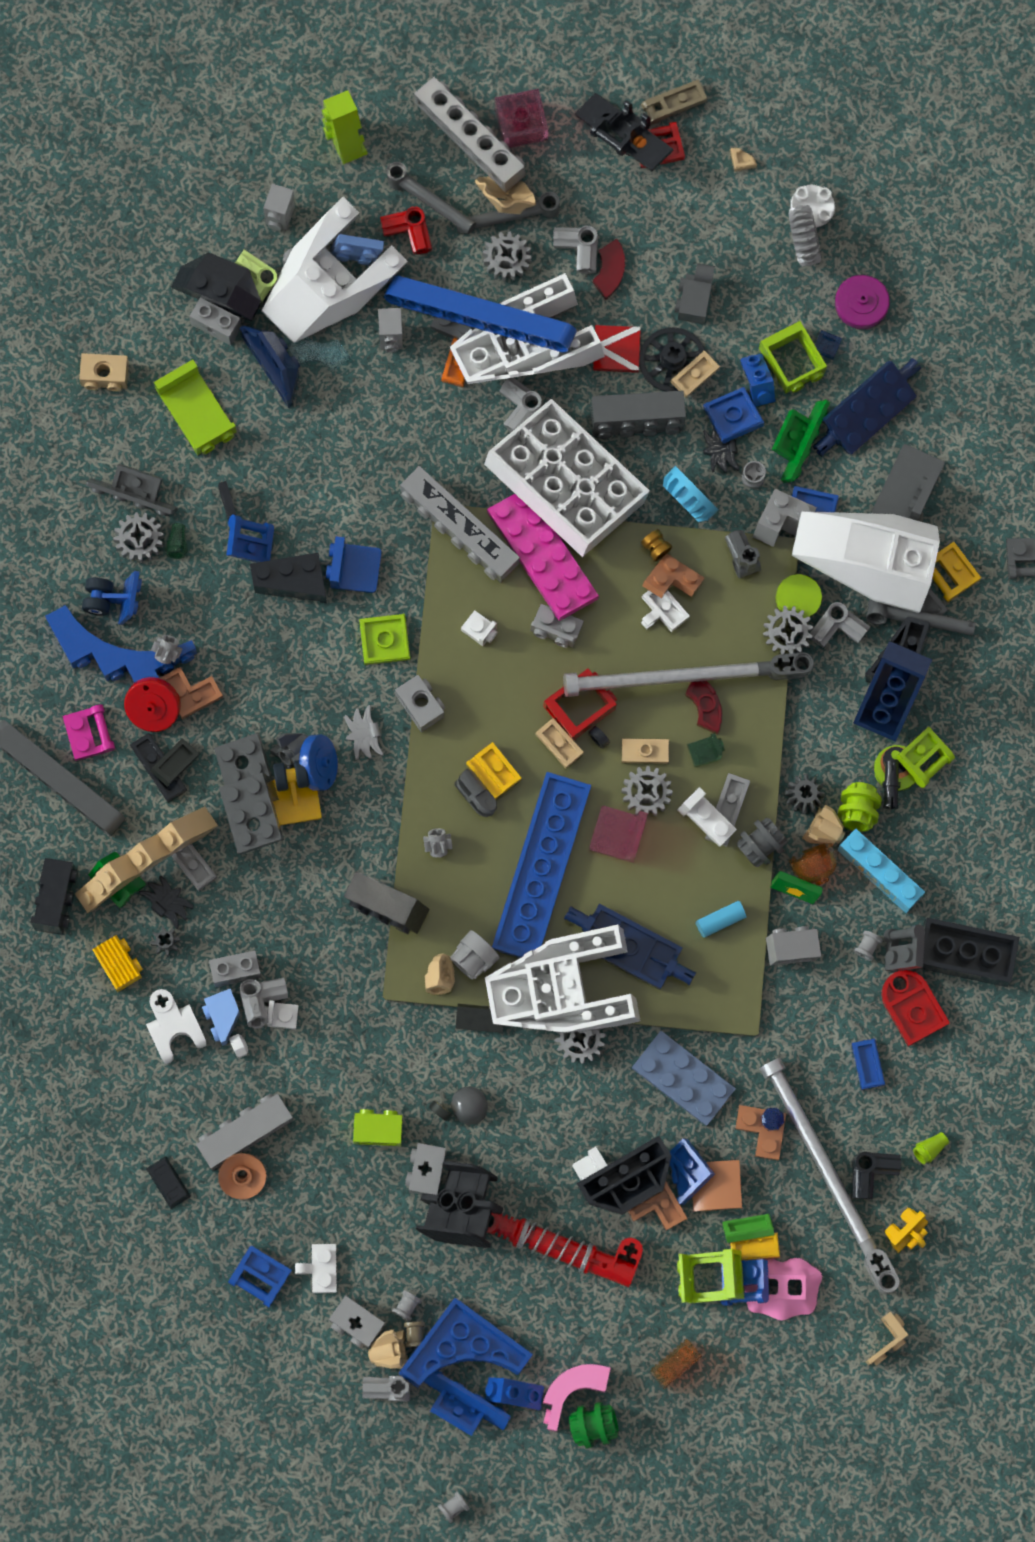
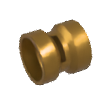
M659 529L654 530L641 541L642 546L651 551L650 556L654 561L663 558L673 548L668 541H664L663 534Z

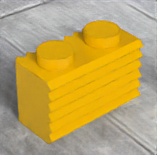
M115 935L92 949L117 992L142 978L139 972L143 969L136 958L131 960L127 953L131 949L124 938L119 940L118 936Z

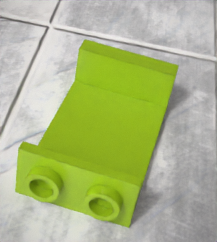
M193 359L154 382L156 391L197 455L201 453L208 454L214 450L216 444L220 442L226 443L234 438V434L237 433L235 424L230 422L199 374L198 366Z

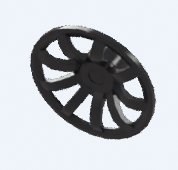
M676 327L660 329L651 334L641 347L639 353L640 370L647 382L653 387L665 392L678 391L675 386H669L672 372L675 370L677 374L681 372L682 367L690 364L687 359L699 356L705 351V348L701 341L687 330ZM667 333L668 344L665 346L655 340L658 336ZM673 333H679L686 337L680 344L674 342ZM692 340L699 350L686 352L685 347ZM650 343L661 352L657 355H645ZM645 361L661 362L649 373L645 367ZM666 368L667 372L664 384L662 385L652 377Z

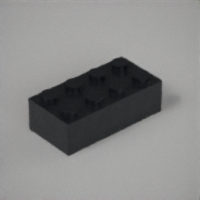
M926 918L923 923L925 930L923 968L919 969L1008 987L1011 984L1020 937Z

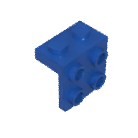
M336 536L335 544L331 543L329 549V557H333L332 566L327 565L326 579H330V588L367 593L376 592L381 550L375 547L345 544V537Z

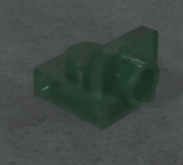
M715 733L710 734L708 738L687 744L694 767L720 760L722 752L725 751L722 739H717Z

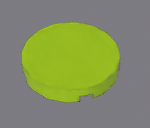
M796 574L787 577L781 582L777 588L775 599L780 611L783 612V606H786L788 611H791L792 607L795 606L796 613L803 610V618L814 615L821 606L822 593L815 580L806 575Z

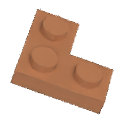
M666 553L642 586L660 598L665 595L672 585L692 597L705 578Z
M181 667L160 677V679L171 684L177 691L181 701L179 715L182 719L223 698L212 676L192 687Z
M739 1105L735 1129L759 1133L755 1157L779 1161L786 1113Z
M665 1182L663 1192L628 1211L633 1222L655 1211L666 1231L687 1220L667 1182Z

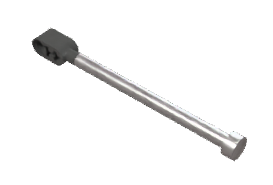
M807 653L776 655L771 661L586 677H578L577 673H566L563 676L565 696L572 697L578 696L579 691L765 675H768L773 680L798 679L805 677L812 670L814 660ZM796 661H802L806 665V670L799 669ZM778 664L779 667L784 668L781 671H779V668L775 667V665Z

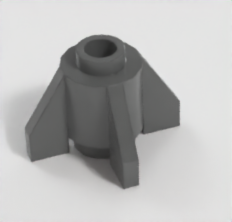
M283 733L276 738L278 745L272 748L270 753L280 757L282 762L288 765L287 769L295 768L294 761L299 760L302 744L308 735L302 733Z

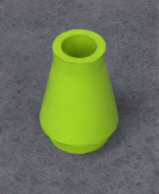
M940 1132L917 1143L913 1153L920 1163H931L942 1149L949 1144V1140L944 1133Z

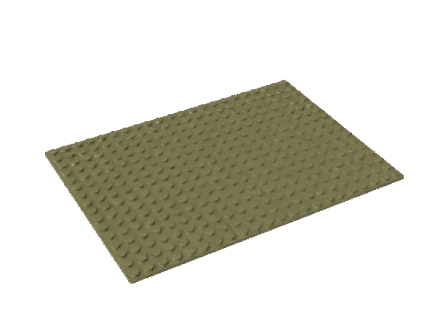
M464 506L509 547L488 515V508ZM432 521L416 675H419L422 680L425 678L432 687L431 694L434 698H440L445 709L443 710L444 718L423 732H420L413 720L411 721L394 889L417 899L430 910L418 934L410 931L407 935L390 925L383 998L387 1001L457 1007L458 1004L490 1007L485 977L520 958L496 951L500 958L490 969H487L486 972L483 971L473 980L461 972L453 963L454 986L451 992L442 995H433L426 992L425 975L428 973V965L432 962L433 958L441 953L451 957L460 941L470 930L477 933L492 947L546 772H550L589 784L591 789L542 945L550 939L584 932L582 931L583 928L564 919L570 906L590 916V914H594L598 905L601 904L681 946L682 951L677 958L678 963L696 972L690 985L671 975L667 977L661 990L602 959L581 962L579 966L586 1003L632 994L637 999L640 1021L630 1024L757 1036L760 1027L774 851L767 856L771 861L767 866L763 863L756 867L739 849L737 842L742 838L740 834L743 831L750 835L757 829L754 824L757 819L761 822L765 818H770L776 825L788 679L773 680L768 675L707 680L715 689L722 706V723L718 735L697 726L699 717L697 707L691 699L685 696L691 682L605 689L606 691L610 690L617 699L616 710L594 726L598 727L608 737L610 744L604 749L600 748L590 738L589 732L586 731L574 740L584 754L567 769L540 741L535 733L552 719L543 707L544 700L563 687V676L566 673H577L578 676L588 668L592 673L596 672L598 675L766 662L771 661L774 656L780 655V649L773 652L774 645L766 644L770 638L763 636V633L769 630L764 627V623H770L771 621H769L767 616L772 615L774 617L776 616L774 610L776 608L779 610L775 597L781 582L787 577L797 574L798 559L792 556L795 538L778 536L773 547L753 538L754 534L745 533L749 545L758 549L761 571L739 579L733 567L732 555L724 539L725 536L731 533L728 531L624 521L583 557L559 536L599 595L598 600L571 614V616L583 620L584 623L574 647L568 646L563 648L555 644L554 640L547 637L546 639L538 638L533 635L534 632L530 631L531 623L534 621L540 605L543 604L548 607L549 605L521 563L501 583L497 579L492 580L484 572L485 568L482 565L474 564L468 558V553L463 548L459 550L451 542L452 538L446 533L441 534L434 527L435 523ZM656 529L662 532L664 541H668L673 547L668 555L705 578L692 597L673 585L669 588L670 594L690 616L687 621L673 632H670L660 619L647 630L641 624L642 618L652 611L642 599V595L649 591L642 585L661 561V559L654 561L650 556L651 551L645 549L641 541ZM474 610L490 622L495 621L497 623V635L492 642L489 643L487 641L484 646H481L461 631V627ZM782 618L776 621L773 628L781 625L783 622ZM786 621L785 630L782 633H786L788 640L791 641L792 629H790L788 621ZM775 638L779 644L786 646V642L781 638ZM778 664L775 665V667L779 668V671H781L784 668L779 667ZM595 690L579 691L578 696H564L557 701L558 705L576 727L606 705ZM418 698L415 701V704L419 707H424L428 703L425 698ZM622 739H669V763H622ZM493 742L522 779L496 799L497 809L492 816L482 817L476 813L455 787L454 783L464 770L469 769L466 762ZM649 766L651 772L658 768V775L666 774L664 781H671V786L667 789L673 792L671 796H666L671 801L670 804L663 803L665 806L664 812L657 809V816L654 817L652 812H649L647 818H645L644 812L640 811L638 815H635V808L627 809L630 803L623 802V798L627 794L621 793V790L627 787L623 784L624 779L631 780L629 777L630 772L636 775L638 767L643 772ZM728 773L750 780V784L734 826L737 830L731 835L727 847L722 845L719 847L716 843L705 840L706 833L687 814L683 817L677 810L699 787L706 793L704 797L716 808ZM648 777L643 778L644 780H652V778ZM634 785L631 788V793L633 797L637 794V790L634 788ZM661 786L657 790L660 799L663 794ZM643 788V795L651 794L650 788L648 790ZM649 803L641 804L643 806H651ZM441 828L446 831V834H451L452 849H447L448 853L443 857H432L430 852H425L423 837L428 836V832L432 829ZM736 901L741 902L746 913L745 919L705 938L702 937L695 924L697 920Z

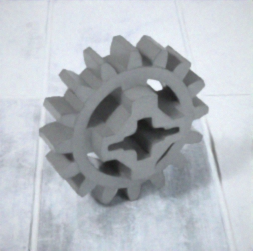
M499 232L498 239L494 236L491 237L492 244L485 243L487 250H483V257H485L483 265H489L487 272L491 273L494 271L495 279L501 275L503 281H506L507 276H510L511 280L514 281L516 274L520 277L523 276L522 269L528 271V263L531 262V256L529 255L531 248L526 247V239L521 242L519 241V234L514 238L511 232H508L507 236ZM495 250L497 255L495 256V259L493 260V259H492V253H493V251ZM521 253V254H522V259H521V262L519 263L517 257H518L519 254Z
M135 512L132 519L129 515H126L127 521L123 522L120 520L119 525L121 528L114 529L115 534L119 535L113 537L114 543H119L116 545V550L122 551L121 555L123 558L129 555L130 562L138 558L139 562L142 563L144 557L149 561L152 560L150 554L158 555L157 547H163V542L159 540L164 538V534L159 532L162 529L161 525H155L156 519L154 517L148 520L147 513H144L141 518L138 512ZM142 524L148 526L150 529L146 530L144 527H142ZM138 530L142 536L140 545L136 541ZM152 543V544L150 545V547H148L147 549H145V547H146L148 544ZM131 545L135 548V551L129 549L127 546Z
M783 606V612L776 608L774 610L776 616L768 615L767 618L771 622L764 623V627L769 630L764 632L763 636L770 638L766 644L774 645L773 652L780 649L781 654H785V651H789V654H792L794 650L802 653L801 646L803 645L807 648L809 646L806 639L813 638V635L808 633V631L813 630V626L807 625L810 617L803 618V610L796 613L795 606L792 607L791 611H788L787 607ZM791 617L797 618L802 624H795L791 621ZM782 618L783 622L781 625L773 628L776 621ZM786 621H788L790 629L795 630L791 632V641L788 640L786 633H782L785 630ZM804 634L802 639L794 645L795 638L798 635ZM775 638H781L786 642V646L779 644Z
M647 766L646 770L642 772V769L638 767L636 775L633 772L629 773L631 780L624 779L623 784L627 787L622 788L621 793L627 795L623 798V802L630 803L627 808L628 810L636 809L635 815H638L641 811L644 812V817L647 818L648 813L652 812L655 817L657 816V809L662 812L665 811L663 803L670 804L671 800L666 796L672 795L673 791L667 789L671 786V781L665 782L666 774L658 775V768L651 772L650 767ZM648 777L652 778V780H644L643 778ZM633 785L635 786L634 788L637 790V794L634 797L631 793V788ZM660 786L662 788L663 793L661 799L657 794V790ZM643 788H644L645 790H648V789L650 788V789H651V794L649 795V794L647 793V794L643 795V794H642V793H643ZM649 803L651 806H643L641 804Z
M602 1028L579 1031L580 1034H586V1037L583 1038V1045L581 1042L575 1041L578 1037L577 1031L571 1032L569 1039L566 1041V1032L555 1031L560 1034V1037L554 1039V1041L561 1043L557 1050L565 1051L563 1055L565 1059L572 1056L571 1062L575 1063L577 1058H580V1062L583 1064L586 1057L593 1061L594 1053L601 1054L598 1048L599 1046L606 1045L604 1042H601V1038L606 1037V1034L600 1033ZM596 1035L595 1044L591 1049V1038ZM579 1047L583 1054L574 1053L570 1048Z

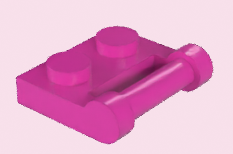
M101 704L63 716L75 761L115 750L114 742L110 740L103 715L105 712L104 706ZM89 717H95L102 742L99 746H95L88 721Z

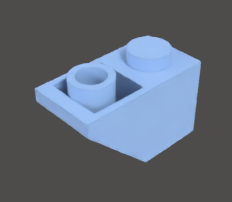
M231 989L205 998L206 1005L202 1007L206 1019H212L215 1026L211 1028L215 1042L220 1040L222 1046L227 1044L240 1015Z

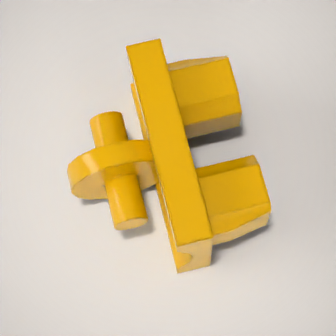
M908 1207L900 1216L906 1225L899 1229L893 1223L885 1230V1234L889 1238L893 1249L898 1253L906 1245L911 1250L916 1245L921 1248L926 1245L923 1240L928 1234L924 1229L928 1224V1221L925 1219L926 1215L921 1211L917 1213Z

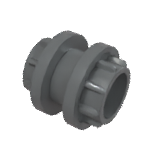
M765 818L761 822L757 819L754 822L757 829L750 835L743 831L740 834L742 838L737 842L739 849L756 867L763 863L767 866L771 862L767 856L775 849L781 854L784 851L782 847L787 843L786 837L770 818Z

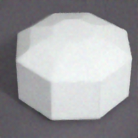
M240 1034L230 1037L229 1041L237 1058L240 1059L248 1055V1046L245 1039Z

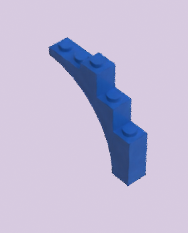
M66 605L45 616L73 669L77 666L78 668L87 666L91 662L90 660L94 658L106 681L120 679L124 676L125 671H128L134 683L146 677L159 678L158 674L165 675L174 669L173 666L180 662L186 664L195 658L194 655L197 654L196 647L192 640L177 646L182 648V651L175 662L171 661L170 664H163L155 659L156 652L135 651L119 648L89 633L73 617Z

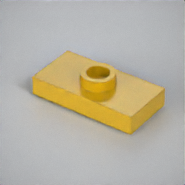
M774 1233L772 1236L730 1243L731 1249L741 1250L742 1261L780 1258L778 1233Z

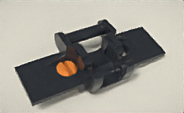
M595 93L574 113L576 117L592 128L590 134L593 137H599L610 145L619 156L624 154L628 157L631 156L650 171L657 168L674 151L672 147L648 131L651 126L650 117L645 113L641 115V118L633 113V105L627 100L624 101V109L621 111ZM608 132H613L615 135H617V136H618L619 138H621L623 141H622V142H619L617 139H615L613 136H611Z

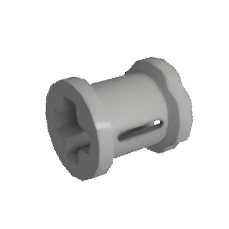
M865 930L859 947L855 948L853 952L865 960L872 961L874 958L872 955L883 939Z
M404 1290L402 1292V1299L398 1306L392 1309V1312L410 1322L413 1311L417 1304H421L422 1300Z
M458 1492L454 1493L455 1496L445 1504L438 1505V1508L449 1523H452L453 1518L462 1511L470 1509Z

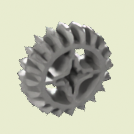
M809 205L795 206V208L789 210V221L796 256L801 266H812L821 261V250L813 212Z

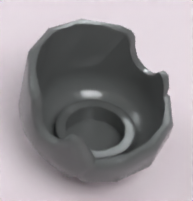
M468 1086L460 1088L454 1093L451 1108L459 1122L473 1125L478 1124L486 1117L488 1103L481 1090Z

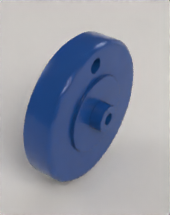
M323 734L308 736L302 744L299 755V764L306 768L309 788L313 791L329 789L337 776L338 760L336 750L331 740Z

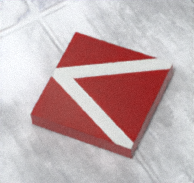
M595 325V332L601 342L605 357L593 362V371L638 373L640 327Z

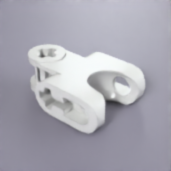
M163 989L156 990L150 997V1005L156 1020L146 1024L163 1062L168 1064L173 1061L171 1042L178 1035L189 1036L197 1048L207 1046L206 1039L190 1005L178 1009L170 992ZM160 997H162L164 1000L168 999V1001L165 1002L166 1007L162 1008L161 1005L156 1006V1004L159 1003L158 999Z

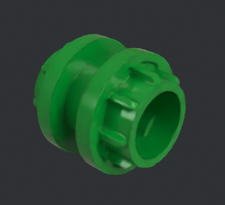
M598 1402L594 1405V1411L587 1412L585 1406L577 1407V1412H573L569 1416L572 1437L578 1446L584 1445L586 1449L593 1448L594 1440L601 1439L603 1445L611 1444V1439H615L619 1435L617 1417L611 1405H603L602 1402Z

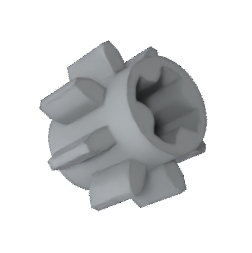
M163 635L162 638L158 637L157 641H154L151 651L156 652L155 659L163 664H170L171 661L175 662L179 658L182 648L177 647L179 641L175 637Z
M432 829L428 832V836L423 837L425 852H430L432 857H443L447 855V849H452L451 834H446L444 829Z

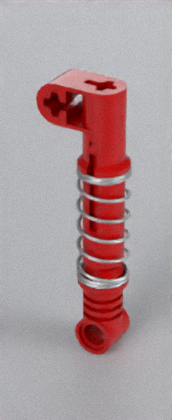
M491 1213L495 1221L492 1226L488 1227L487 1233L492 1235L497 1233L499 1238L502 1235L504 1240L508 1237V1241L519 1249L526 1243H529L528 1249H530V1253L534 1251L541 1253L543 1258L546 1256L551 1257L555 1263L558 1261L566 1263L567 1268L572 1265L577 1267L581 1273L587 1274L590 1272L628 1288L630 1287L643 1251L642 1244L637 1239L632 1237L623 1239L617 1248L615 1256L598 1250L597 1246L591 1243L587 1246L585 1241L582 1243L573 1240V1236L566 1238L561 1236V1232L556 1234L549 1231L548 1227L545 1229L540 1228L536 1222L531 1226V1221L522 1218L514 1221V1217L511 1216L509 1219L507 1214L504 1217L502 1214ZM631 1243H634V1248L637 1249L636 1254L631 1253L630 1257L636 1259L635 1264L618 1258L619 1253L626 1256L625 1245L629 1246Z

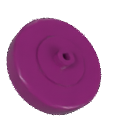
M856 275L846 279L838 288L835 297L837 315L845 324L856 329H869L878 325L885 318L890 304L886 287L878 279L868 275Z

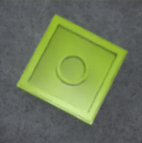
M405 614L359 619L364 665L410 660Z

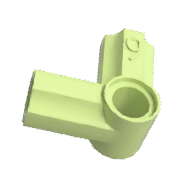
M243 250L235 263L250 270L258 294L263 302L277 281V273L273 268L246 250ZM269 270L273 273L274 279L271 283L262 282L261 273L263 271Z

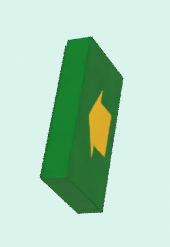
M782 871L775 876L770 888L810 904L816 902L823 890L818 885Z

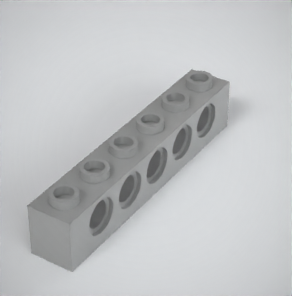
M433 77L414 93L415 103L505 193L525 177L524 161L518 155L514 156L510 152L508 145L502 140L499 141L489 126L486 125L484 127L479 122L480 119L473 111L469 112L464 107V102L458 96L454 97L443 81L439 82ZM438 102H446V104L442 106L437 105ZM455 116L461 117L459 120H452ZM469 131L476 132L474 135H467L466 133ZM484 146L491 147L489 150H482L481 148ZM499 161H505V162H507V163L504 164V165H498V164H496V163L499 162Z

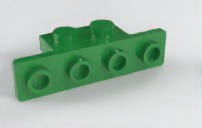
M817 401L809 418L795 409L789 410L771 449L789 461L782 475V482H792L800 476L801 466L811 452V444L820 432L819 427L823 418L829 412L830 401Z

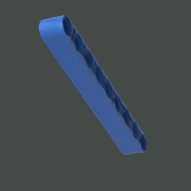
M393 276L384 295L385 300L395 306L563 353L568 352L577 333L574 326L563 321L402 276Z

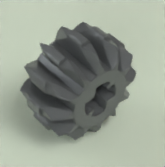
M804 774L803 781L798 775L795 776V783L790 781L787 785L790 789L785 791V795L791 797L787 800V804L795 803L793 808L795 812L799 807H802V814H806L807 807L812 813L815 812V805L821 807L823 802L820 799L825 797V793L820 791L823 788V784L815 785L817 778L813 777L809 781L808 774ZM804 790L809 791L808 796H806V798H803L801 796Z

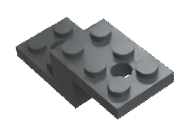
M255 733L215 747L214 750L225 784L219 787L238 854L242 855L283 841V834L273 804L274 801L279 799L260 734ZM247 757L249 761L248 766L240 769L238 767L239 759ZM259 819L260 827L256 831H251L249 828L251 820Z

